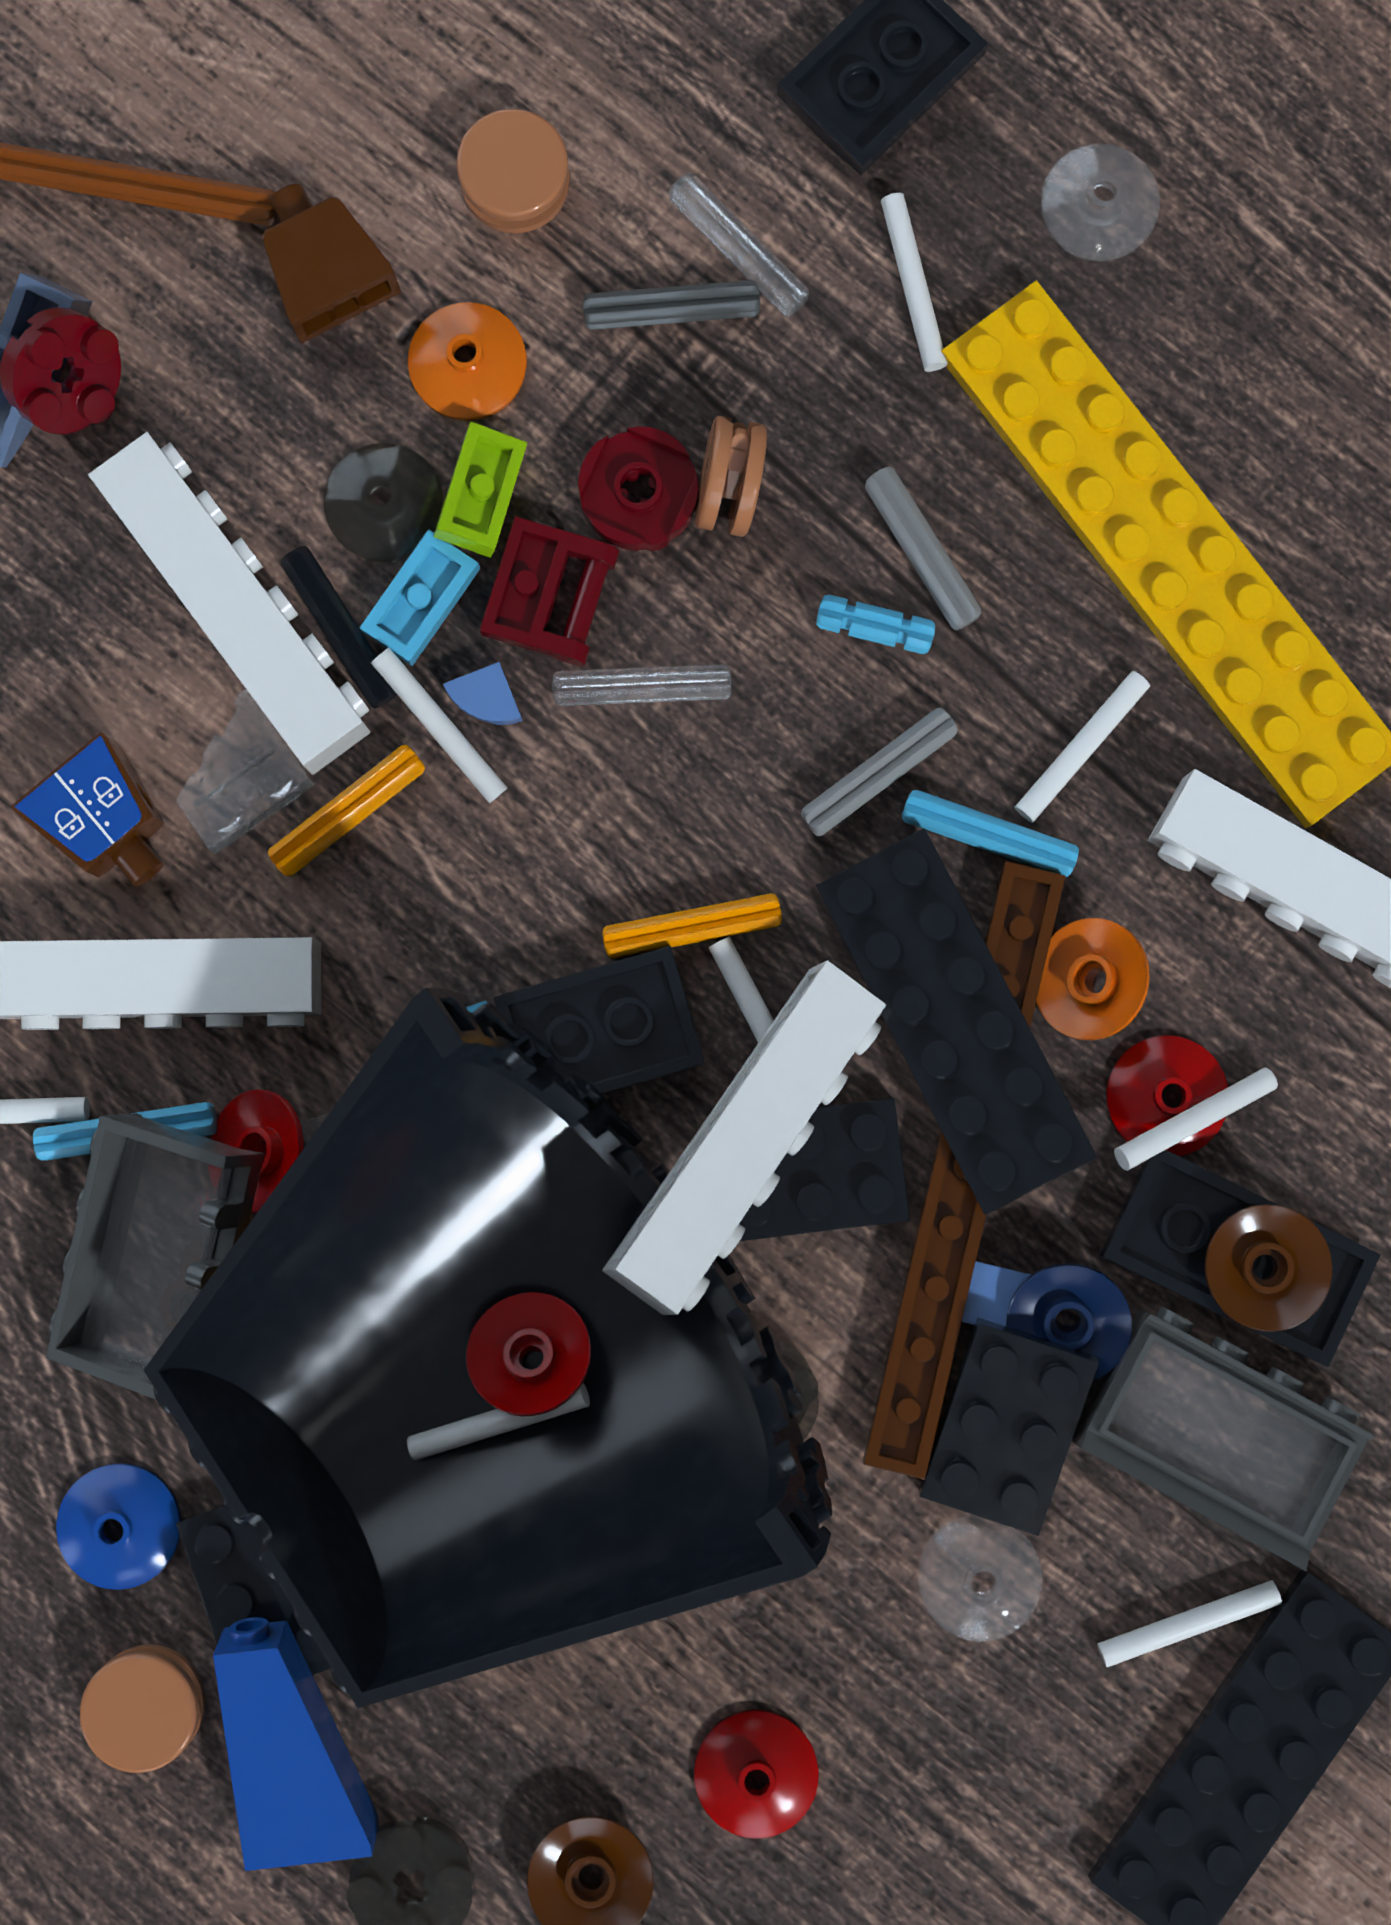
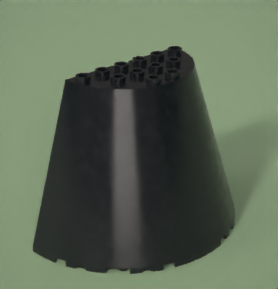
M426 987L413 997L144 1369V1372L154 1386L153 1392L157 1402L167 1413L173 1416L184 1433L193 1459L210 1474L223 1495V1503L230 1517L240 1525L246 1526L251 1524L258 1531L263 1543V1547L259 1549L258 1553L262 1568L272 1579L279 1583L294 1607V1615L300 1628L307 1635L313 1637L330 1664L331 1675L335 1683L343 1692L350 1695L357 1708L803 1577L818 1567L827 1552L831 1532L825 1526L819 1528L820 1523L832 1516V1502L824 1484L829 1479L821 1445L814 1437L804 1442L795 1417L803 1411L802 1403L799 1400L803 1397V1393L794 1373L782 1356L781 1345L772 1327L768 1325L761 1331H758L756 1324L749 1314L751 1311L747 1304L756 1298L730 1255L724 1259L719 1256L716 1257L704 1275L710 1280L704 1295L690 1311L687 1312L682 1308L678 1315H662L602 1271L670 1171L664 1164H661L651 1172L652 1165L647 1159L644 1161L634 1148L643 1141L642 1137L627 1121L615 1113L607 1099L589 1081L584 1084L574 1074L565 1080L545 1061L552 1056L551 1049L537 1036L520 1024H511L499 1011L485 1003L473 1013L469 1012L466 1008L470 1003L467 995L440 988ZM536 1292L549 1294L563 1300L579 1314L591 1340V1362L583 1382L589 1395V1407L416 1461L412 1459L407 1446L408 1436L496 1409L488 1404L475 1389L469 1377L466 1362L467 1345L472 1330L489 1308L509 1296ZM537 1351L527 1354L523 1359V1368L532 1370L539 1367L543 1361V1354Z

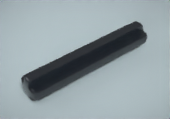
M300 546L287 553L281 559V566L369 705L375 709L393 700L397 694L371 664L377 657L376 653L310 549L306 546Z

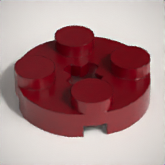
M50 308L33 315L27 320L32 326L23 332L19 340L12 336L2 355L0 381L3 394L9 404L15 407L23 418L48 433L68 434L80 431L91 423H104L114 412V396L118 390L121 377V358L118 339L115 334L92 318L70 308ZM67 358L68 363L71 365V371L67 379L60 383L52 379V371L62 368L63 359Z
M646 426L627 428V432L617 433L611 438L606 436L599 440L584 458L578 476V488L584 518L602 539L622 549L634 551L645 549L657 551L663 549L672 539L679 536L686 529L696 511L699 485L695 467L690 461L689 454L677 439L656 428ZM640 474L650 478L649 489L655 492L650 499L642 498L639 503L629 501V492L622 488L623 483L626 480L636 482Z

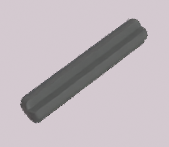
M746 280L588 293L583 299L584 321L588 329L596 330L755 317L759 314L760 310L759 288L757 282Z

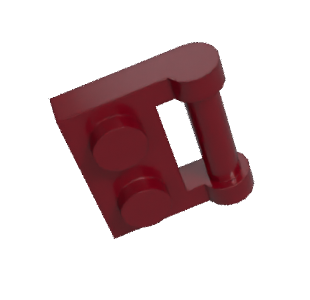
M515 516L480 627L481 635L549 655L568 664L585 666L590 647L585 643L607 571L615 569L620 553L619 549L602 541ZM570 556L584 561L585 564L563 636L547 632L546 629Z

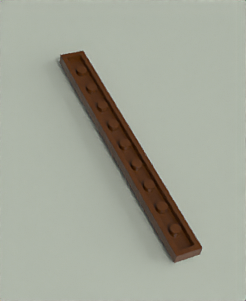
M1006 861L1002 865L985 943L1030 1027L1065 875ZM941 1129L862 1460L863 1464L924 1480L986 1219V1214L983 1213Z

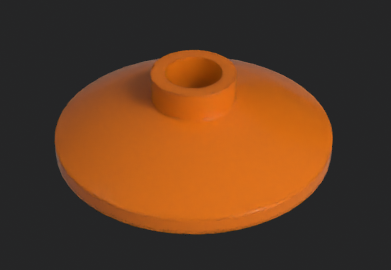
M463 302L451 304L432 313L416 330L408 351L409 376L419 397L435 412L455 420H479L490 417L504 409L521 389L527 370L525 345L516 326L498 310L479 303ZM462 346H470L476 350V355L471 361L463 363L454 358L455 352Z
M1085 918L1065 925L1050 940L1036 1000L1041 1014L1054 1029L1066 1036L1079 1040H1100L1120 1032L1137 1016L1148 993L1150 973L1146 953L1138 939L1128 929L1113 921L1102 918ZM1105 972V985L1100 992L1096 993L1093 987L1094 979L1099 973Z

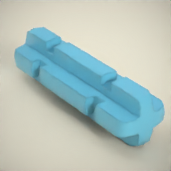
M830 594L824 595L821 600L816 619L817 626L820 629L839 633L840 629L849 630L848 636L895 647L896 642L904 644L903 650L919 654H925L931 648L935 634V623L930 619L912 615V619L908 620L903 618L904 613L858 601L856 606L847 604L848 599Z

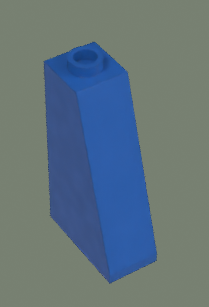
M251 1617L239 1620L230 1627H225L214 1651L213 1659L245 1871L372 1857L379 1827L377 1811L288 1622L268 1623L265 1618Z

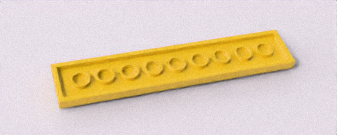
M1037 280L941 350L947 360L946 368L1305 829L1315 824L1391 766L1390 730Z

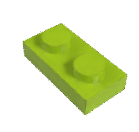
M470 422L433 538L491 558L498 542L528 442Z

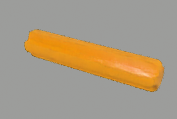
M401 745L269 848L267 854L270 860L283 875L287 877L294 875L423 774L425 770L423 762L411 747Z
M770 893L607 925L603 928L602 936L607 956L616 959L647 953L668 946L672 948L778 927L782 922V912L777 895Z

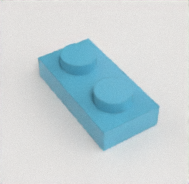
M429 529L360 626L363 634L385 649L390 648L397 657L410 666L414 665L481 569L477 561L450 543L433 538L434 532Z

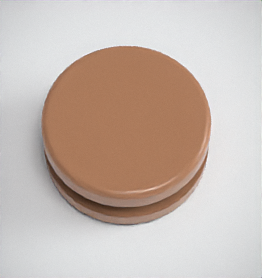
M522 109L498 110L476 121L468 129L460 143L457 154V173L462 194L470 211L486 226L505 233L530 232L551 221L563 207L570 185L567 152L557 130L543 117Z
M717 416L713 421L704 455L695 511V525L698 529L712 531L716 523L722 497L731 499L728 534L744 537L749 531L759 495L767 446V428L764 424L749 422L746 428L740 422L733 424L731 422L732 418Z
M146 1644L134 1646L118 1653L95 1673L87 1684L82 1696L80 1725L88 1746L101 1761L120 1771L144 1773L164 1767L182 1753L199 1731L206 1707L203 1682L193 1664L182 1654L171 1648Z

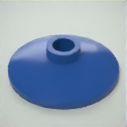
M108 1464L83 1475L66 1493L57 1515V1541L66 1563L83 1580L105 1589L120 1590L133 1588L151 1580L172 1559L180 1540V1533L176 1523L181 1520V1514L173 1492L155 1473L133 1464ZM107 1519H115L121 1523L123 1536L120 1540H110L104 1534L103 1527Z

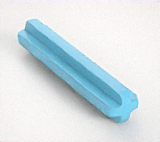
M912 790L908 795L902 812V820L905 823L922 829L925 828V830L1040 870L1065 875V877H1068L1073 872L1078 859L1079 848L1074 844L919 790Z
M209 1102L137 1112L144 1118L199 1136L213 1135L217 1132V1114L214 1105ZM100 1118L37 1128L33 1132L34 1151L37 1159L47 1161L91 1154L90 1143L93 1134L98 1128Z

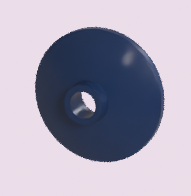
M1065 1263L1045 1267L1033 1273L1022 1282L1010 1300L1006 1315V1327L1096 1356L1099 1364L1093 1381L1109 1373L1120 1362L1130 1343L1132 1318L1124 1294L1108 1276L1085 1265ZM1064 1309H1072L1079 1314V1319L1074 1325L1063 1326L1057 1322V1314Z

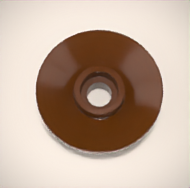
M1255 1205L1234 1213L1218 1227L1207 1248L1205 1277L1214 1301L1231 1319L1254 1330L1282 1331L1303 1323L1320 1308L1331 1285L1332 1258L1324 1236L1307 1217L1284 1206ZM1260 1255H1267L1273 1263V1270L1268 1277L1260 1279L1253 1271V1263Z
M595 1815L571 1818L550 1830L536 1847L527 1875V1890L530 1904L542 1925H638L649 1908L654 1887L651 1859L641 1840L633 1831L620 1822ZM593 1864L602 1870L604 1876L599 1882L590 1884L581 1878L580 1870L586 1865Z

